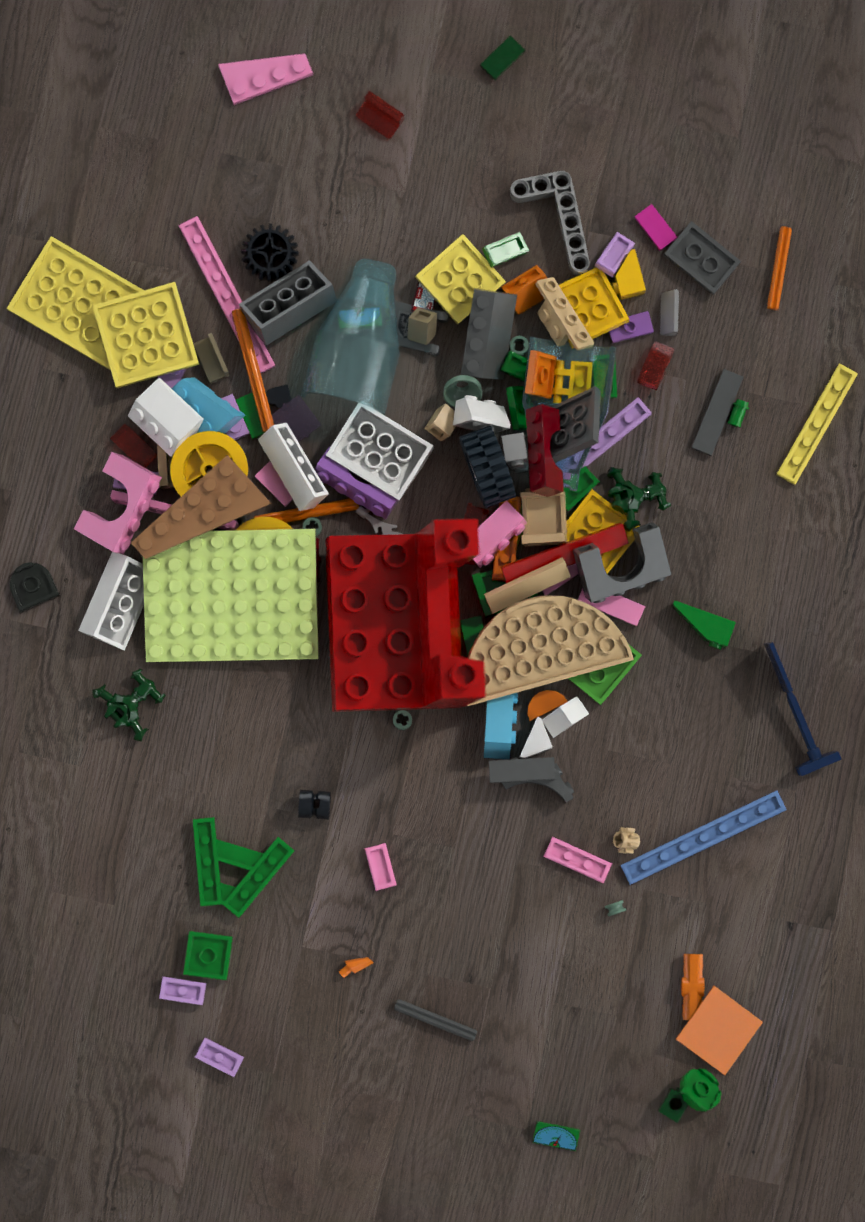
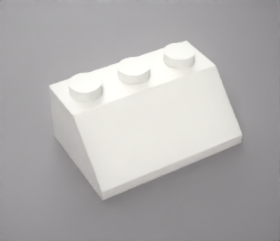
M161 378L151 384L135 400L128 414V417L171 457H173L176 449L188 437L198 432L204 420Z

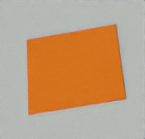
M713 986L676 1040L719 1072L726 1075L763 1022L717 987Z

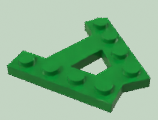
M215 817L193 819L200 906L222 904L240 918L295 850L277 837L265 853H260L218 840ZM219 861L250 871L237 887L221 883Z

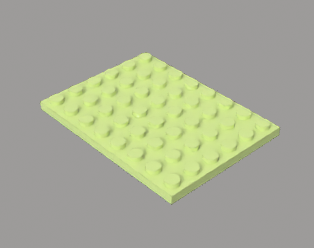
M316 529L209 531L148 559L143 557L146 662L319 659Z

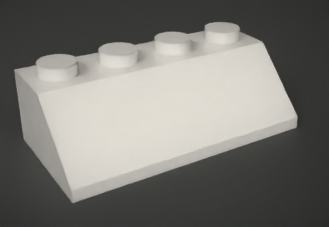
M111 553L78 631L125 651L144 606L142 563L119 553Z

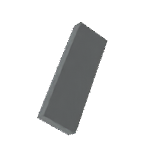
M554 757L489 761L490 783L556 779Z

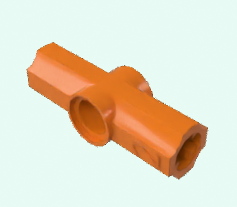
M684 954L683 977L681 979L683 1020H690L702 1003V997H704V977H702L703 954Z

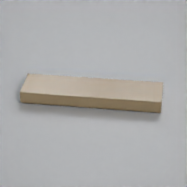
M562 557L485 593L484 596L492 614L571 576Z

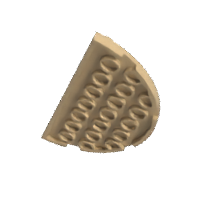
M548 595L528 598L498 613L487 623L475 639L467 659L484 661L486 697L467 706L632 661L634 658L626 638L610 618L595 607L583 601L565 596Z

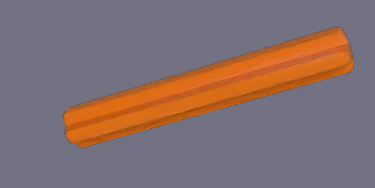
M784 226L780 228L770 285L767 308L770 310H778L792 232L791 228Z

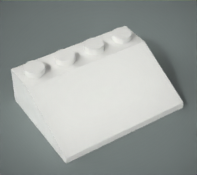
M359 401L326 456L395 499L400 500L427 461L434 447L429 442L362 401Z

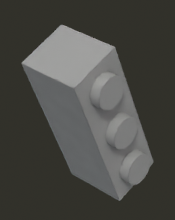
M524 433L502 436L505 462L509 468L515 470L516 473L528 471V443Z

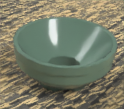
M468 375L455 376L448 380L444 386V400L454 408L456 400L462 399L466 395L475 396L479 401L482 398L480 382ZM464 381L468 383L463 388L456 386L458 382Z

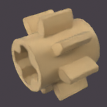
M620 827V832H616L613 837V844L619 848L618 853L633 854V849H637L640 845V837L635 833V828Z

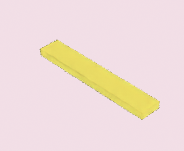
M840 363L838 364L777 472V476L796 485L858 373Z

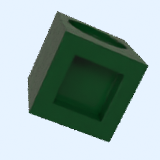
M677 1087L676 1090L670 1088L657 1110L678 1123L688 1106L680 1093V1088ZM674 1097L681 1100V1106L676 1110L671 1109L669 1106L670 1100Z

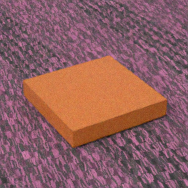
M530 350L525 394L544 399L552 398L556 356Z

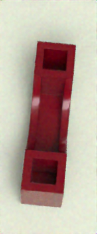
M544 404L526 409L530 492L545 497L564 492L563 471L555 464L550 451L551 437L556 431L560 430L559 409Z

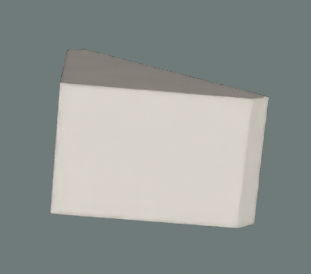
M576 696L554 710L542 721L551 736L555 738L589 715V713Z
M537 717L519 757L521 759H526L552 749L542 718Z

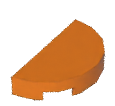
M545 690L537 693L532 697L528 705L527 715L529 722L568 702L567 699L557 691Z

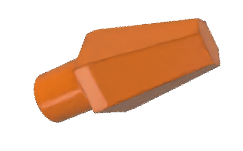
M368 957L344 961L346 966L339 973L345 978L352 971L356 974L374 962Z

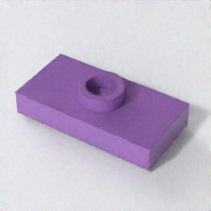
M646 311L628 316V323L609 331L612 344L654 333L649 312Z

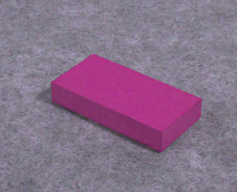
M652 204L635 216L636 221L659 251H662L678 238Z

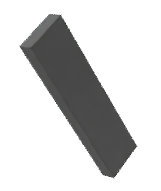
M726 369L723 370L691 449L712 456L744 378L743 376Z

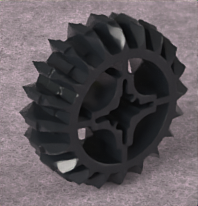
M272 224L268 225L269 229L265 230L264 225H260L261 231L258 232L254 228V236L251 234L246 235L250 242L243 241L242 243L244 247L248 248L241 250L242 255H247L242 258V262L248 263L245 266L246 270L253 269L251 272L252 276H256L259 272V280H263L264 275H267V281L271 282V276L275 275L277 281L280 279V273L283 276L287 275L286 269L289 271L294 270L290 263L297 264L298 262L297 259L293 258L299 256V251L293 250L298 247L297 242H292L294 240L293 235L286 237L289 233L288 229L283 230L281 233L280 225H277L275 230H273ZM266 238L264 246L254 249L260 240ZM274 238L284 242L288 250L276 247L274 245ZM271 244V248L275 254L272 253L273 256H270L269 262V258L265 251H267V249H270ZM252 256L265 259L266 268L258 265ZM286 256L282 264L273 268L275 260Z

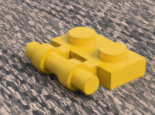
M556 361V368L554 369L555 382L554 388H552L553 403H561L562 395L568 396L569 399L591 388L593 362L571 361V368L564 369L565 361ZM564 376H570L569 389L563 388Z

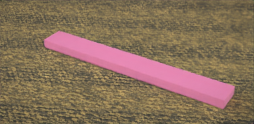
M198 216L178 226L238 339L232 311L240 308L239 304L242 300ZM247 320L258 366L262 374L276 366L264 342L255 334Z

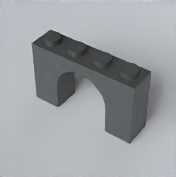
M651 522L633 529L638 548V560L634 568L623 576L613 577L607 575L599 547L595 544L590 543L573 549L585 598L591 603H600L605 601L606 597L612 595L620 596L625 594L626 590L632 588L640 589L645 587L646 583L652 581L660 582L665 580V577L672 575L659 526Z

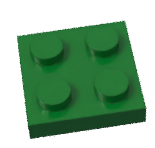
M189 931L183 975L227 980L233 937Z

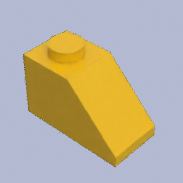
M635 249L629 252L615 276V282L612 283L613 290L616 295H619L620 300L643 295L646 291Z

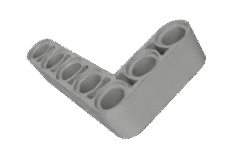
M557 171L514 181L510 190V196L514 202L524 203L554 196L570 271L575 276L587 272L589 269V256L570 174L565 171ZM563 178L568 184L560 187L556 184V181ZM544 183L547 188L544 191H538L535 185ZM517 187H522L526 193L524 195H517L514 190ZM563 199H568L572 202V205L570 207H563L560 202ZM572 219L577 225L573 228H568L565 222ZM577 240L581 246L574 249L569 245V242ZM581 260L585 263V267L577 269L574 266V262Z

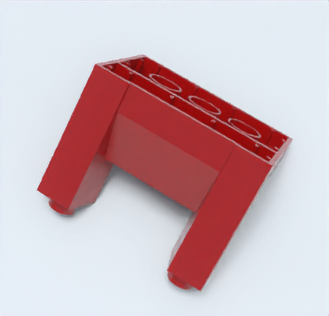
M478 519L433 520L416 534L328 536L325 539L332 712L462 708L485 698L484 661L461 657L458 568L479 555Z

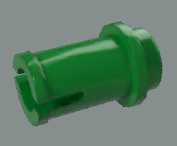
M737 399L736 403L733 402L734 408L728 424L741 428L746 410H749V403Z

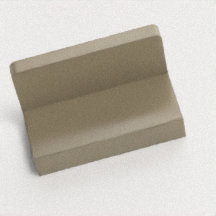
M209 333L208 338L198 341L193 345L210 384L230 376L213 334Z

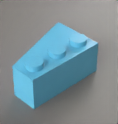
M194 377L183 378L171 388L204 419L197 433L216 431L225 434L246 416L241 411L233 408L229 402L222 400L214 394V391Z
M518 692L487 701L484 758L510 759L511 744H515L516 731H512V724H516L517 711H513V704H517Z

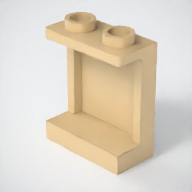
M530 488L525 489V492H520L522 517L527 522L524 525L523 535H521L522 544L528 547L566 543L565 492L550 497L532 493Z

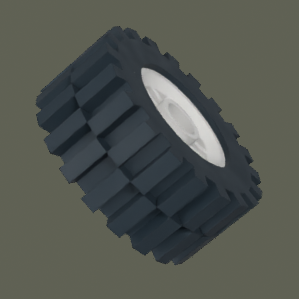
M487 426L460 436L462 450L483 506L487 508L516 497L509 469L492 427Z

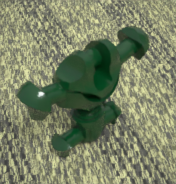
M610 467L607 476L610 479L614 478L617 484L608 491V496L614 499V502L611 503L612 508L622 514H626L627 521L623 525L626 531L629 532L632 528L641 525L640 521L635 520V513H638L639 506L643 500L649 502L658 500V509L662 511L671 507V503H667L665 497L667 489L660 481L661 473L652 472L648 478L652 481L653 485L639 488L629 480H624L621 475L623 468Z
M142 669L132 672L130 679H135L140 686L138 688L135 687L131 695H117L116 693L112 695L105 690V684L98 689L92 690L94 698H99L100 696L107 701V712L104 717L107 719L110 716L116 722L113 725L114 728L131 726L135 733L134 740L142 741L143 736L149 730L147 728L142 729L137 721L140 719L138 717V703L143 700L145 701L148 695L155 700V704L162 703L166 696L165 693L161 695L157 691L152 680L146 679L140 673Z

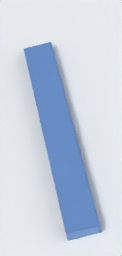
M776 790L620 866L629 885L787 809Z

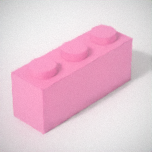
M507 500L478 527L479 555L472 560L480 568L483 565H488L494 559L493 555L498 550H504L509 545V540L514 535L518 536L525 529L524 525L527 524L525 519Z

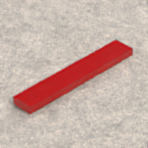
M623 523L612 525L501 566L505 583H509L562 557L567 567L576 564L572 550L590 543L599 547L600 554L629 544Z

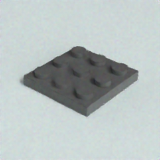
M596 386L552 406L559 409L560 430L556 431L550 440V451L555 463L599 443L601 390Z

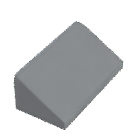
M671 290L661 294L660 335L676 336L678 333V290Z

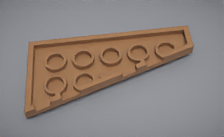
M227 455L136 537L131 544L145 559H148L272 503Z

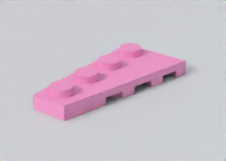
M306 54L218 64L234 105L313 75Z

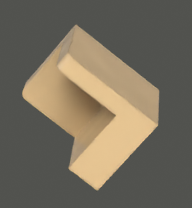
M445 403L436 409L424 429L440 441L448 438L456 427L453 426L455 410Z

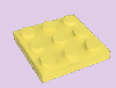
M464 234L415 276L457 325L471 312L475 288L497 291L506 282L493 267L491 268L489 262Z

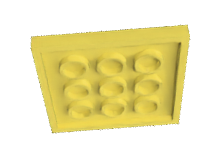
M175 282L93 305L116 388L199 365Z

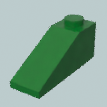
M674 600L672 607L704 641L709 642V647L721 650L722 647L726 649L736 622Z

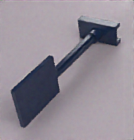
M764 643L783 692H786L788 704L808 749L807 754L810 760L795 767L798 775L804 776L842 760L838 751L822 755L819 747H816L798 701L791 692L793 689L774 643Z

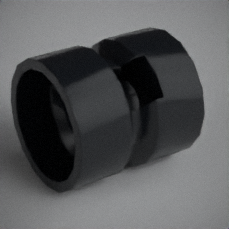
M300 790L298 818H311L315 815L317 819L329 820L331 792L318 791L317 794H314L313 790ZM314 801H320L319 808H314Z

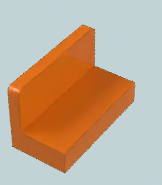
M536 265L501 286L504 293L517 295L515 306L517 314L523 313L544 300L536 286V282L546 279L547 276Z

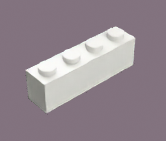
M287 423L272 425L258 439L263 451L267 454L299 511L315 508L329 495Z

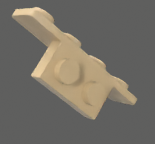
M553 277L538 280L536 286L545 301L537 314L558 347L563 346L569 339L576 350L593 347L594 341Z

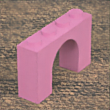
M111 452L103 472L119 480L125 486L128 493L126 510L118 519L108 521L94 512L83 510L74 530L112 552L124 554L130 547L131 539L135 531L138 530L144 512L148 510L150 500L158 490L162 477L121 454Z

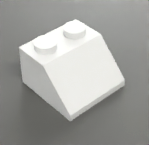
M470 395L456 400L453 426L474 431L491 426L494 433L510 429V422L504 406L496 405V401L484 400L483 402L477 400V397Z

